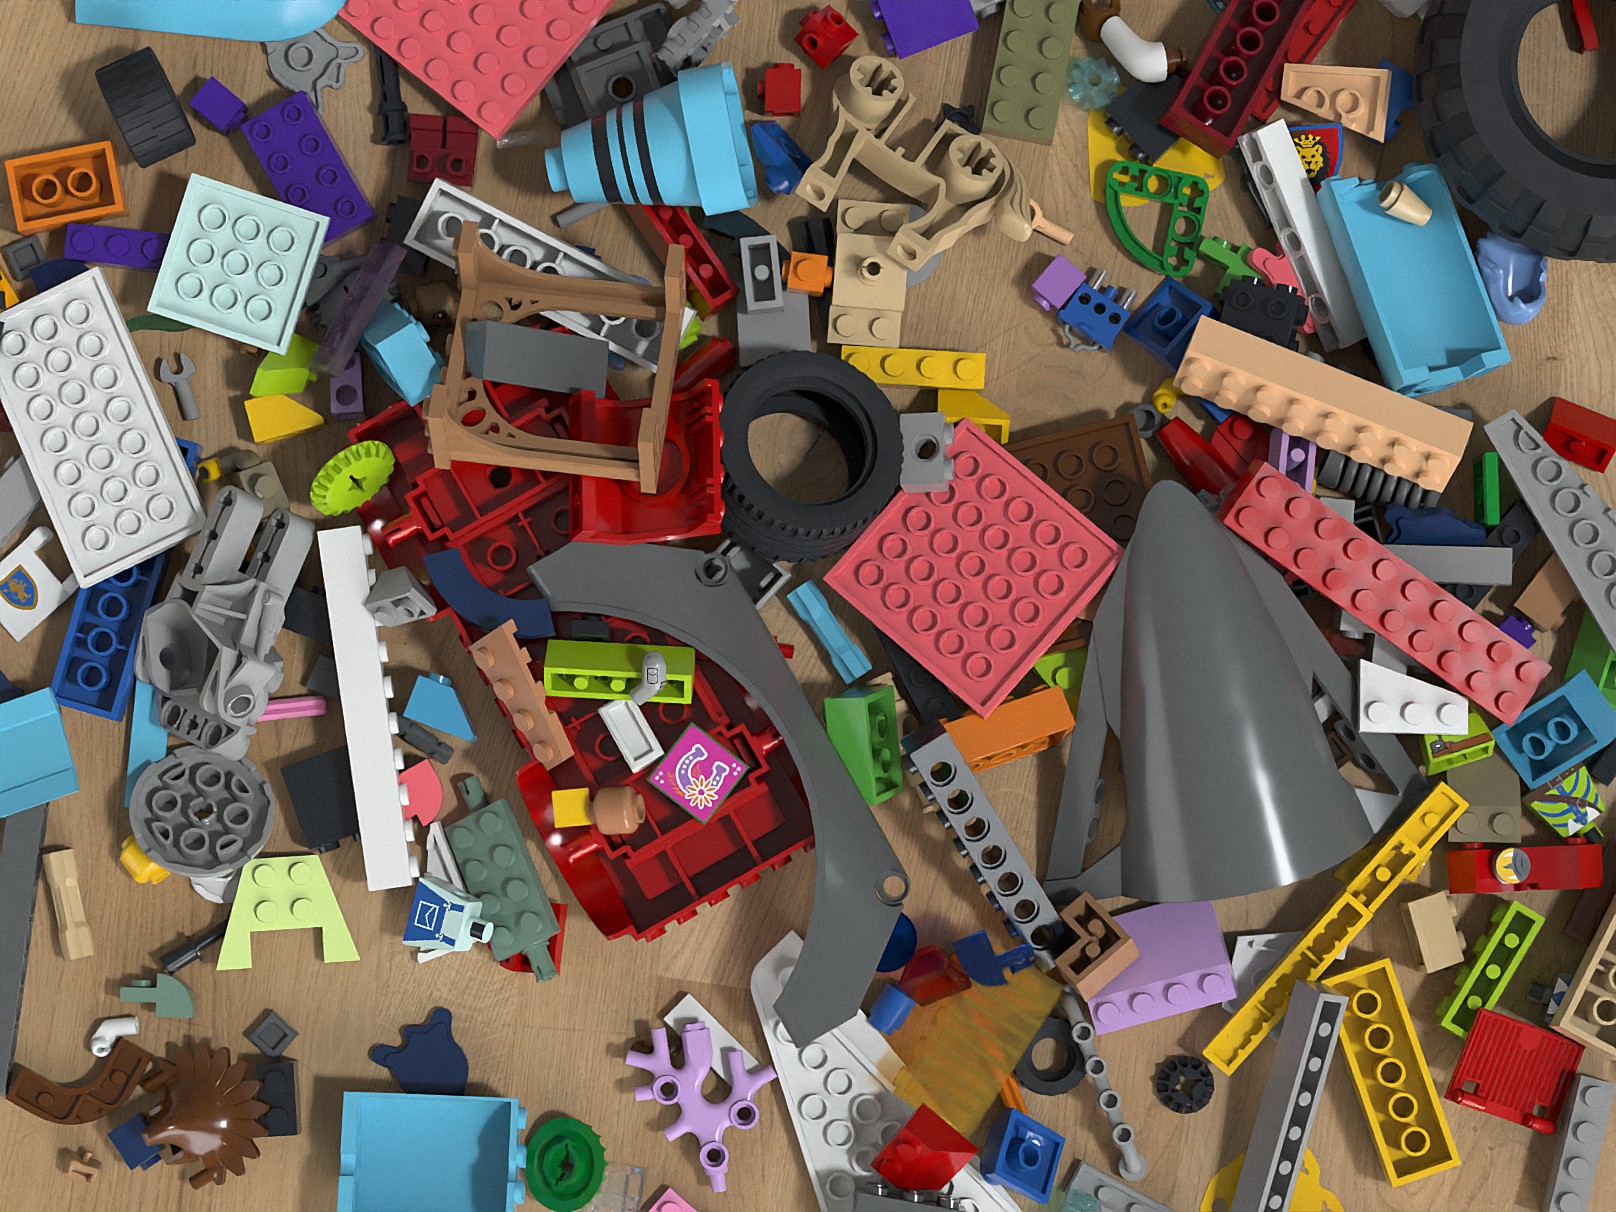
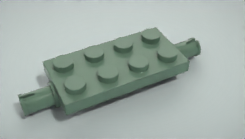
M479 776L467 778L464 782H459L457 786L460 788L469 813L467 817L444 828L470 895L482 901L480 919L493 923V933L489 942L496 960H506L522 952L529 959L536 982H546L552 979V977L554 978L559 975L547 945H549L548 939L561 932V929L508 799H500L489 804Z

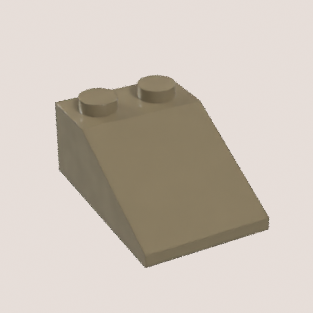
M1496 741L1492 756L1443 771V782L1469 804V807L1443 834L1442 841L1521 843L1519 773Z

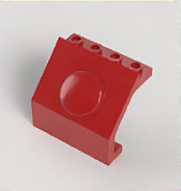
M704 378L687 392L671 394L656 494L641 492V484L638 481L569 473L570 541L625 546L721 533V520L725 513V502L721 499L724 465L720 463V449L723 445L724 432L720 428L719 414L723 407V395L719 392L718 379ZM581 389L569 399V440L638 448L643 408L651 409L652 397L623 401L595 398V391Z

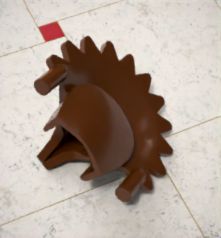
M205 1042L198 1044L194 1057L187 1048L179 1047L176 1051V1065L168 1060H161L158 1063L160 1071L143 1080V1087L148 1093L165 1085V1097L144 1116L145 1120L154 1118L155 1121L140 1134L147 1147L163 1143L170 1144L173 1156L165 1160L166 1165H180L199 1161L206 1167L189 1178V1182L195 1190L211 1181L220 1186L226 1182L227 1169L236 1176L245 1174L243 1157L250 1159L260 1157V1151L252 1138L264 1137L269 1134L268 1128L256 1118L266 1113L270 1109V1105L267 1102L254 1099L263 1082L259 1079L245 1081L249 1062L242 1060L231 1066L230 1049L228 1047L220 1048L214 1057L209 1045Z

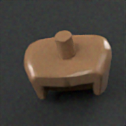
M86 1150L83 1156L74 1151H69L65 1157L63 1173L73 1180L82 1183H93L103 1166L100 1161L90 1158L92 1155L90 1150Z

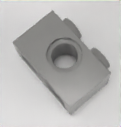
M943 412L900 414V432L903 434L902 443L904 444V451L902 452L904 463L901 465L902 473L900 475L901 487L905 493L948 492L949 480H954L955 477L953 458H948V445H954L953 423H948ZM924 447H936V453L932 458L927 460L919 458L920 452Z

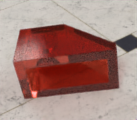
M933 943L910 953L897 986L921 1007L970 989L972 981L956 961L942 948Z

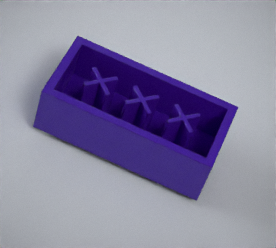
M301 90L240 125L283 203L331 219L321 251L379 218L307 92Z

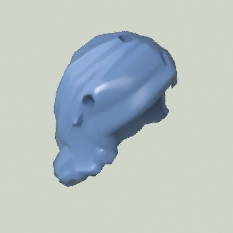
M1485 232V238H1479L1476 241L1478 244L1476 247L1477 251L1473 254L1477 256L1478 270L1496 319L1514 326L1526 324L1539 315L1545 303L1548 259L1541 255L1538 250L1531 249L1517 242L1512 243L1495 232Z

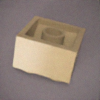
M1438 890L1398 902L1417 971L1431 973L1464 961L1462 952L1467 951V946L1462 931L1455 930L1452 917L1457 916V911L1451 895L1446 897L1445 891Z

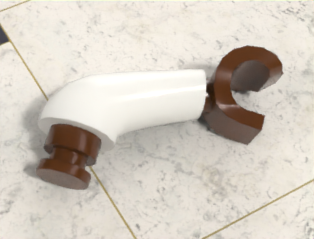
M1092 0L1080 1L1078 22L1080 23V33L1091 42L1105 43L1120 64L1135 78L1142 82L1155 83L1165 81L1167 74H1174L1176 69H1179L1181 73L1188 71V54L1185 46H1178L1177 51H1174L1172 47L1164 48L1162 42L1143 40L1120 18V0H1110L1109 8L1097 7L1092 4Z

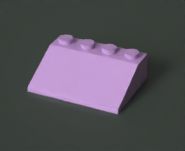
M1213 900L1160 903L1113 916L1112 918L1132 938L1141 956L1090 998L1087 1003L1096 1035L1098 1036L1237 998L1239 991Z

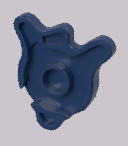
M1390 503L1384 510L1385 520L1392 526V529L1386 535V545L1479 547L1486 540V530L1482 524L1471 522L1467 518L1463 521L1461 518L1454 516L1453 509L1445 507L1411 509L1398 503Z
M438 1008L431 1016L430 1022L425 1026L406 1027L403 1032L406 1040L404 1048L379 1045L373 1050V1061L392 1070L406 1094L465 1096L464 1091L470 1069L469 1062L463 1048L453 1037L451 1028L453 1016L449 1009Z

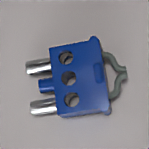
M1103 268L1096 270L1088 284L1084 282L1081 284L1065 310H1060L1056 316L1057 322L1064 326L1063 333L1065 337L1070 341L1068 347L1076 353L1080 349L1086 351L1099 349L1103 353H1109L1114 346L1112 341L1131 314L1127 310L1138 295V292L1135 290L1122 308L1121 306L1133 288L1128 287L1117 304L1113 302V299L1117 295L1118 290L1113 286L1108 285L1102 294L1099 293L1098 289L1108 276L1106 270L1094 288H1092ZM1079 298H1085L1088 304H1081ZM1094 308H1100L1103 314H1096ZM1109 318H1115L1118 324H1111ZM1068 330H1070L1077 336L1081 337L1093 346H1088L1085 344H1078L1075 346V339L1069 333Z

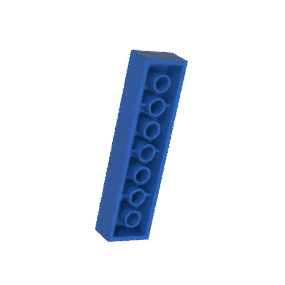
M175 437L194 481L204 447L198 443ZM174 547L86 589H79L50 687L58 705L123 722L136 678L133 671V662L145 610L158 603Z

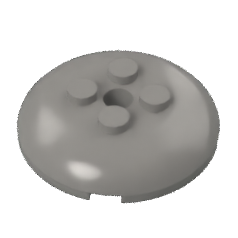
M197 745L186 746L173 750V754L157 763L154 761L141 774L131 794L129 804L130 825L140 848L153 862L162 868L187 877H216L244 866L262 850L274 826L275 800L269 782L258 771L257 765L247 757L243 756L235 762ZM200 812L210 814L209 817L202 819V821L195 817Z

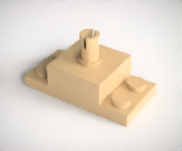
M838 199L827 344L899 348L901 314L904 311L907 266L887 254L886 251L900 227L909 223L910 205Z

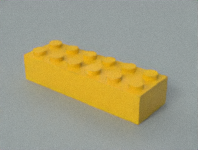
M1383 956L1316 979V982L1325 983L1349 997L1337 1042L1387 1185L1395 1188L1461 1165L1462 1163L1390 958Z

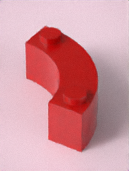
M1586 837L1564 838L1565 845L1514 847L1521 849L1527 854L1531 865L1530 872L1527 878L1520 883L1505 884L1499 881L1492 871V860L1495 854L1504 848L1484 849L1483 842L1461 843L1462 850L1447 851L1449 894L1604 887L1602 845L1587 844Z

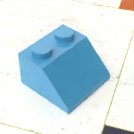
M429 672L427 678L419 675L403 716L476 743L478 734L458 690L450 687L453 680Z

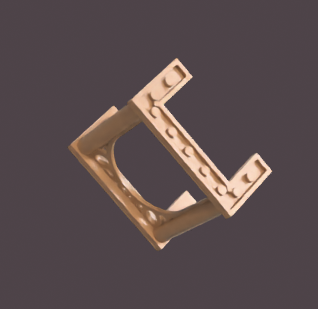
M463 220L461 234L454 235L452 249L453 256H456L455 274H459L457 290L462 293L460 302H454L451 320L452 324H456L454 334H448L446 341V356H450L448 367L442 366L440 384H433L431 397H425L422 410V418L426 420L425 436L429 437L428 453L434 456L435 468L450 470L451 461L458 460L640 482L641 492L656 494L686 306L684 245L669 244L664 275L665 287L553 275L518 266L500 257L484 244L480 238L478 222ZM507 301H511L512 305H522L518 310H510V305ZM486 304L498 306L503 312V318L498 322L513 324L532 314L557 310L664 322L651 409L643 408L638 448L535 436L508 424L496 413L489 403L483 388L482 379L474 377L468 369L465 357L467 323L487 320L481 313L482 307ZM468 391L476 393L475 400L466 402ZM472 410H482L485 412V418L478 425L467 427L461 424L463 416ZM491 425L499 428V434L489 430Z

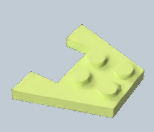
M318 855L252 859L243 866L215 970L252 968L250 932L322 927L324 963L360 960Z

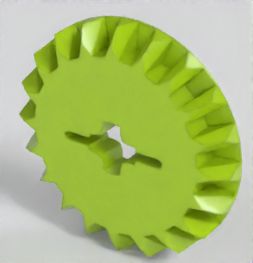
M375 440L360 442L344 449L328 461L315 477L310 489L312 504L324 515L332 514L334 516L339 515L341 512L347 514L354 507L361 508L362 503L367 500L371 501V497L375 493L382 491L381 486L389 482L388 475L394 471L393 464L395 458L392 455L393 452L385 443ZM352 475L356 480H351L349 476Z

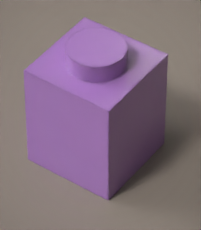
M1059 253L1031 286L1030 291L1034 293L1032 300L1046 312L1052 309L1057 313L1081 286L1087 276Z

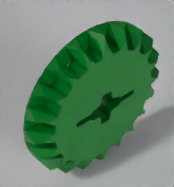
M557 1118L544 1124L532 1137L527 1148L525 1176L533 1196L544 1207L555 1212L582 1210V1207L593 1203L592 1199L594 1196L601 1193V1183L607 1179L604 1176V1170L609 1165L604 1158V1152L607 1149L601 1145L599 1141L601 1136L592 1130L591 1125L583 1123L580 1119ZM563 1159H569V1162L573 1164L572 1171H566V1167L562 1166Z

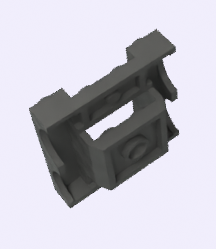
M664 0L594 27L547 82L544 88L561 131L678 80L672 72L670 73L666 70L663 64H660L653 56L655 52L662 48V44L667 40V34L673 26ZM625 79L632 83L633 92L629 97L618 98L613 94V85L618 80Z

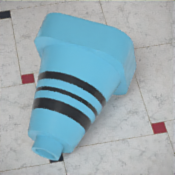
M730 61L678 71L677 81L562 131L561 146L545 150L546 168L553 192L570 189L576 203L703 206L706 216L751 208L758 203L756 176L738 84Z

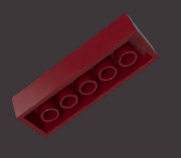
M1225 0L1158 123L1215 158L1220 159L1232 149L1313 0Z

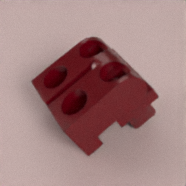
M411 113V140L407 181L411 183L433 184L435 178H442L458 187H474L482 129L468 118L448 116L446 148H444L445 118L438 115Z

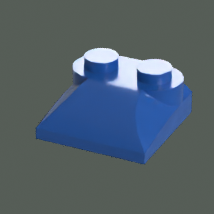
M776 120L756 123L751 128V139L756 155L764 166V171L767 175L764 181L776 194L781 192L787 195L796 194L795 191L805 172L813 164L812 160Z
M1013 1107L1004 1109L990 1126L980 1160L981 1175L992 1186L1003 1185L1042 1205L1047 1204L1066 1138Z

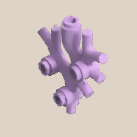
M705 1021L683 1024L684 1031L681 1032L685 1065L681 1069H675L671 1065L666 1028L651 1029L654 1046L653 1052L651 1054H643L628 1050L625 1062L627 1065L646 1069L654 1075V1080L651 1084L634 1087L636 1101L656 1098L658 1102L665 1105L678 1102L681 1107V1115L674 1123L663 1129L666 1137L671 1142L687 1132L696 1135L701 1146L699 1152L700 1161L704 1166L705 1175H710L712 1193L726 1191L724 1173L728 1172L727 1162L729 1154L726 1145L722 1142L723 1132L730 1125L736 1126L739 1129H750L757 1123L759 1111L757 1105L753 1102L754 1095L761 1086L776 1078L777 1074L771 1064L754 1074H749L744 1067L742 1050L728 1052L732 1091L723 1102L717 1104L710 1103L701 1094V1085L710 1070L713 1053L710 1029L705 1027ZM663 1083H672L674 1091L671 1094L662 1093L660 1087ZM741 1107H747L751 1110L748 1118L741 1119L738 1117L737 1112ZM716 1148L721 1152L717 1160H711L707 1157V1152L710 1149Z

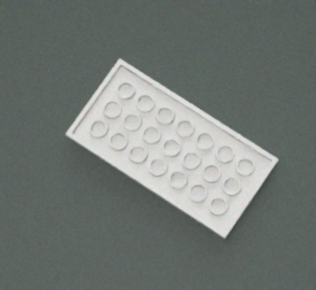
M96 266L0 313V321L5 322L0 340V400L80 588L86 589L199 535L206 522L208 513L102 268Z

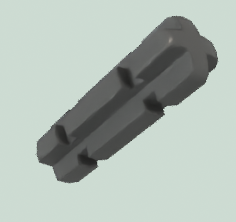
M397 713L399 733L396 734L399 736L401 734L404 735L406 741L427 755L431 753L433 759L446 765L453 756L454 749L445 742H438L439 738L418 724H411L409 718L401 713Z

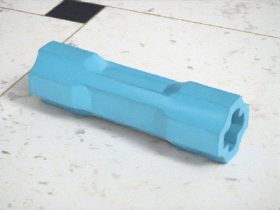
M812 579L786 596L800 619L809 625L830 656L832 666L846 686L872 669L862 651L856 644L851 642L831 613L827 600Z

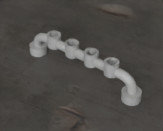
M1060 984L1051 992V1004L1057 1011L1067 1014L1071 1024V1038L1079 1044L1085 1059L1084 1071L1092 1077L1099 1094L1097 1097L1098 1106L1105 1110L1112 1127L1111 1138L1119 1145L1122 1152L1117 1162V1170L1124 1179L1138 1181L1147 1172V1162L1136 1151L1133 1143L1135 1137L1134 1130L1125 1123L1119 1108L1121 1097L1111 1088L1106 1075L1108 1069L1107 1062L1102 1057H1099L1092 1040L1094 1037L1093 1027L1085 1022L1079 1008L1080 995L1069 984Z

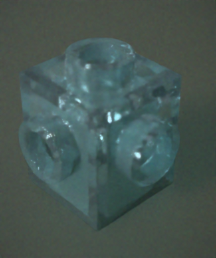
M1089 57L1074 65L1075 70L1071 71L1070 83L1067 84L1074 104L1080 102L1083 112L1092 108L1094 111H1099L1110 106L1113 103V99L1117 98V86L1121 84L1114 65L1107 66L1104 57L1096 61L1094 57ZM1099 76L1101 83L1098 86H1091L1088 83V79Z

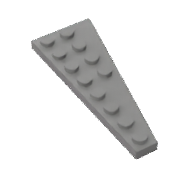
M1512 409L1484 425L1482 430L1494 451L1498 452L1501 463L1616 656V512L1595 493L1596 491L1589 484H1586L1577 475L1571 466L1543 440L1544 438L1515 409Z

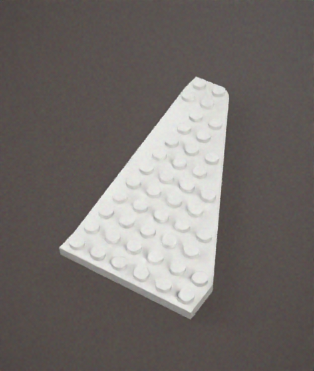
M791 930L755 966L751 976V993L821 1212H853L857 1186L865 1188L866 1182L887 1185L888 1192L901 1194L902 1189H897L873 1169L870 1163L887 1140L922 1103L926 1104L956 1131L958 1130L878 1030L867 1021L868 1018L860 1008L857 1015L796 1049L772 1007L782 993L797 963L804 943ZM977 1154L970 1159L941 1191L917 1190L923 1192L924 1199L937 1201V1195L958 1198L960 1205L964 1206L967 1212H1022L1002 1185L992 1186L983 1179L980 1172L981 1159Z

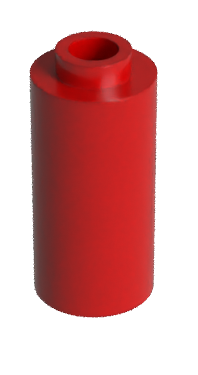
M712 336L676 366L672 394L687 392L704 378L718 379L737 363L733 358L738 353L725 337L718 340L715 336Z

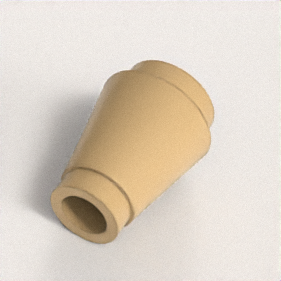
M1394 180L1389 181L1377 198V204L1382 207V212L1416 224L1419 227L1424 226L1432 215V209L1402 181L1398 183Z

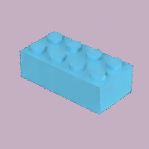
M382 297L347 319L382 380L411 407L432 394L433 384H440L441 369L446 364L438 352L435 353L429 345H426L430 337L419 321L416 322L412 315L409 316L404 308L401 309L397 302L391 304Z

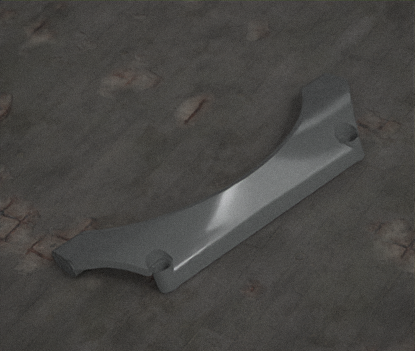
M573 541L526 568L525 570L541 598L547 599L550 612L576 611L600 613L633 620L664 631L693 646L718 663L746 688L767 713L789 749L798 768L809 801L815 833L817 866L814 902L808 931L797 963L782 993L772 1007L796 1049L855 1017L904 906L902 901L907 898L911 890V881L730 560L721 553L711 552L705 554L704 551L647 543L618 546ZM713 558L721 560L724 565L723 575L715 580L709 578L705 572L706 563ZM897 876L901 878L905 885L904 892L898 896L888 894L884 888V882L888 877Z

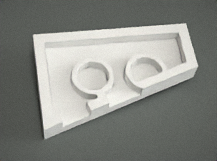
M1363 659L1358 660L1357 732L1439 735L1468 734L1467 697Z

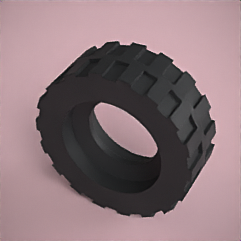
M1040 1016L1029 1020L1016 1032L1010 1045L1009 1057L1011 1068L1017 1079L1028 1090L1039 1095H1063L1072 1088L1077 1087L1082 1078L1085 1077V1059L1079 1044L1071 1038V1024L1068 1020L1058 1016ZM1055 1038L1066 1047L1067 1062L1056 1073H1043L1033 1064V1048L1042 1039Z

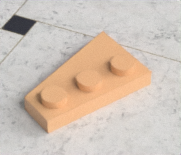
M1285 63L1280 99L1332 122L1342 123L1344 127L1384 143L1392 72L1388 69Z

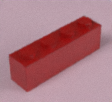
M623 205L665 268L669 244L684 245L686 298L691 306L698 310L697 315L702 322L733 304L741 291L683 206Z

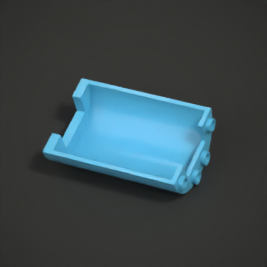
M1422 160L1403 166V173L1392 179L1397 183L1400 181L1404 182L1432 209L1430 219L1422 227L1382 212V207L1377 204V198L1389 181L1376 183L1375 179H1369L1359 183L1358 177L1342 179L1341 175H1336L1321 182L1322 188L1316 194L1384 384L1387 389L1409 398L1424 396L1456 386L1457 382L1465 381L1472 376L1473 378L1480 377L1512 361L1444 176L1436 164H1423Z

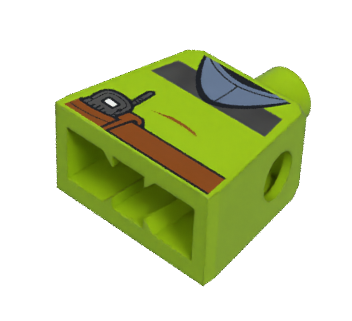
M1469 699L1467 735L1417 734L1427 776L1492 756L1495 744L1492 733Z

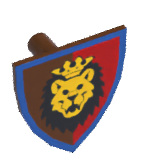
M1342 123L1287 127L1315 196L1322 188L1321 182L1323 180L1338 175L1343 159L1344 139Z

